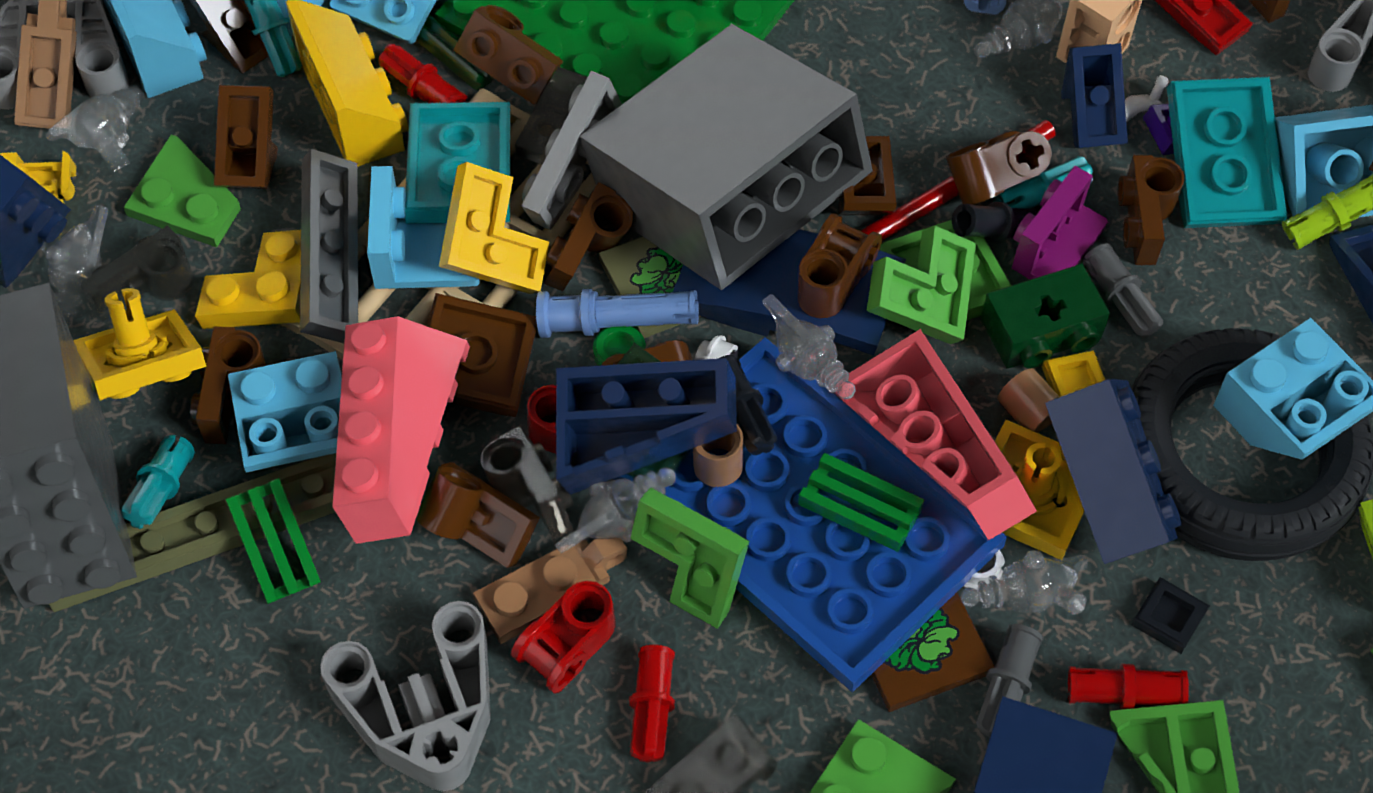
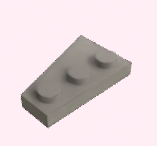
M591 71L584 85L580 84L575 88L569 101V114L561 130L556 129L547 142L545 161L538 174L531 175L526 182L522 193L523 203L521 206L533 223L551 230L581 187L584 174L582 167L586 163L587 158L579 136L622 105L608 77Z

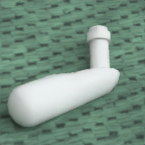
M1162 75L1157 77L1150 96L1147 94L1133 95L1125 99L1126 122L1138 113L1148 111L1151 105L1162 104L1158 100L1169 83L1167 77Z

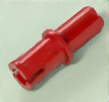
M391 43L385 47L383 53L379 56V65L407 86V94L413 99L419 97L426 103H466V94L445 81L438 74V69L433 64H422L402 47Z
M654 644L642 646L638 652L639 667L636 693H633L629 698V706L634 709L630 753L632 757L646 763L661 761L665 756L668 712L675 709V699L670 696L675 652L667 646Z

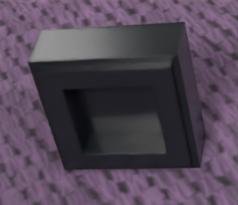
M1159 577L1131 625L1182 654L1210 605Z

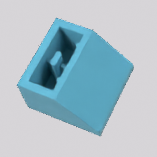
M1309 318L1227 372L1213 406L1251 446L1302 460L1373 412V380L1312 318Z
M336 351L228 374L246 473L336 453L342 372Z

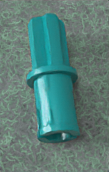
M244 0L256 28L252 32L254 36H261L276 74L284 77L299 71L302 68V63L286 27V24L290 23L289 17L284 18L277 0Z
M1078 156L1045 170L1038 176L1007 188L1001 194L993 197V202L1007 203L1015 199L1013 203L1008 204L1011 208H1036L1040 206L1044 193L1055 179L1062 182L1074 166L1092 175V167L1084 157Z
M176 435L164 437L150 463L144 464L139 468L136 475L137 484L121 510L122 517L131 522V527L141 529L145 524H152L165 501L172 499L178 493L180 487L179 478L195 454L194 447L187 439L180 437L174 450L170 451L176 440Z

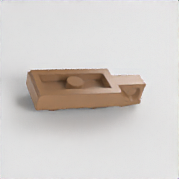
M39 0L38 14L28 13L26 25L21 26L15 125L68 131L77 31H75V19L66 18L67 0Z
M616 530L593 540L590 544L585 537L576 540L574 543L571 541L473 592L474 600L498 641L502 644L521 634L530 624L541 618L566 593L568 588L574 584L583 581H593L601 585L608 583L610 576L606 571L622 563L627 557L628 549Z

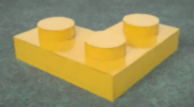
M469 162L458 165L438 267L528 294L538 293L542 287L549 241L504 228L513 177Z
M301 230L263 233L254 272L205 276L195 314L201 328L211 329L214 326L240 327L300 322Z

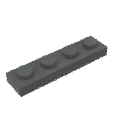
M310 149L302 159L300 332L344 343L345 325L358 323L357 163Z

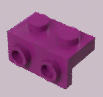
M1074 166L1062 182L1055 179L1049 185L1040 202L1041 210L1036 216L1028 213L1014 234L1013 239L1019 242L1011 269L1031 280L1076 266L1080 263L1105 230L1108 222L1105 217L1083 205L1093 175Z

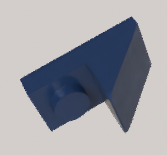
M1121 43L1069 49L1061 98L1071 99L1073 142L1075 148L1128 143Z

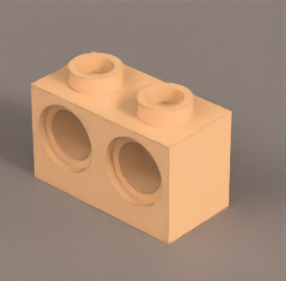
M1070 0L1056 57L1067 64L1070 48L1121 43L1123 53L1129 47L1142 0Z

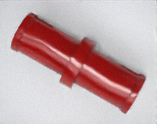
M1122 663L1120 669L1076 668L1075 666H1069L1068 668L1069 704H1075V702L1120 704V709L1123 710L1134 709L1135 704L1176 705L1188 703L1189 679L1187 670H1135L1134 664Z

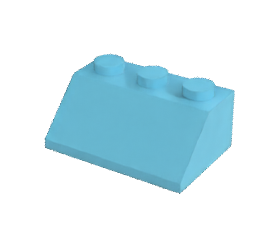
M103 0L148 98L204 79L199 62L206 60L207 57L197 32L187 34L185 27L190 26V21L181 0Z
M1373 105L1275 117L1284 194L1293 216L1322 202L1321 197L1331 191L1337 194L1373 174L1372 171L1368 170L1373 162ZM1373 210L1360 217L1373 216Z

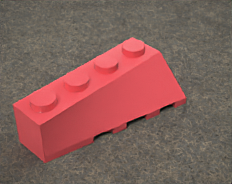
M399 316L345 325L332 507L356 544L411 535L430 475L427 469L432 449L439 447L444 431L441 426L442 417L447 402H453L458 387L455 376L460 362H466L470 349L467 340Z
M921 329L829 385V388L836 396L967 508L988 541L1037 512L1019 478Z

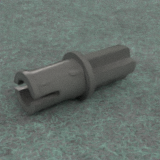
M1108 243L1101 244L1086 254V259L1082 263L1101 286L1105 293L1104 300L1106 304L1114 303L1134 332L1140 335V337L1147 338L1163 326V319L1141 291L1142 281L1139 276L1132 275L1126 269L1112 246Z
M1022 624L1008 625L1007 634L996 666L987 672L986 677L990 685L976 724L980 733L988 737L991 735L1002 696L1020 702L1022 695L1031 691L1032 683L1028 679L1039 646L1043 642V635L1031 627Z

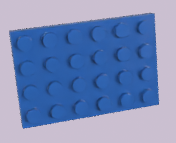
M765 337L742 356L739 361L752 389L759 390L764 398L762 408L777 435L774 449L768 453L762 452L758 455H752L747 451L743 443L742 473L734 483L723 487L708 486L697 478L693 467V448L613 479L638 502L651 487L750 541L736 589L848 690L853 692L971 579L973 574L981 570L995 556V553L1005 546L1007 536L1000 533L988 541L967 508L846 403ZM713 449L708 451L707 453L715 456H721L727 454L728 451L724 449ZM824 453L924 499L923 509L899 552L798 505L799 494L803 487H807L809 484V477L813 470L818 469L819 460ZM820 489L818 493L894 530L898 528V525L872 513L866 514L851 507L849 502Z

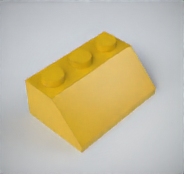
M302 0L286 1L302 68L343 158L356 162L358 167L404 151L402 133L409 131L408 122L400 103L398 102L393 105L390 103L388 96L392 95V91L384 69L382 67L374 69L371 63L372 60H375V56L366 32L358 34L349 15Z

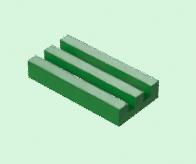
M824 453L819 460L818 469L813 470L809 477V484L801 490L798 497V505L899 552L923 509L924 499ZM820 489L849 502L851 507L866 514L872 513L898 525V528L894 530L818 493Z
M279 478L226 499L268 604L321 583ZM270 494L274 495L306 575L298 580L294 578L263 501V497ZM250 502L253 504L285 584L276 589L273 587L241 507Z

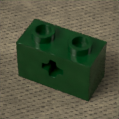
M1079 264L987 293L981 321L1006 369L1021 364L1025 368H1035L1042 365L1045 360H1049L1055 353L1071 349L1074 353H1081L1094 347L1103 336L1110 312L1084 265Z

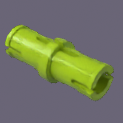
M1373 174L1337 194L1332 191L1321 197L1322 202L1282 221L1283 230L1288 238L1295 240L1293 245L1296 250L1336 229L1342 232L1350 228L1351 221L1373 210Z

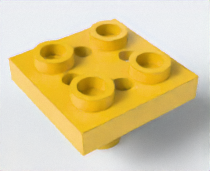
M134 288L121 289L126 310L123 302L119 301L116 291L105 297V305L108 307L114 328L73 340L99 400L126 398L135 394L141 387L159 381H179L188 377L192 371L206 367L201 346L176 310L173 309L145 318L140 300V292Z
M1005 420L995 443L1019 478L1037 512L1002 533L1057 559L1063 560L1085 511L1060 443L1009 420ZM1054 498H1057L1056 502L1058 504H1062V502L1064 501L1065 506L1060 508L1056 507L1057 505L1051 501Z

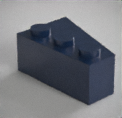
M1 155L0 285L7 288L19 276L45 242H53L62 233L67 224L65 217L71 209Z
M727 358L556 368V480L570 495L737 432L736 377Z
M1107 379L1045 402L1103 563L1107 564L1178 539L1175 527L1181 526L1180 516L1172 496L1169 493L1165 495L1163 493L1157 474L1161 472L1160 462L1149 439L1146 440L1140 421L1141 412L1139 405L1129 386L1128 380Z

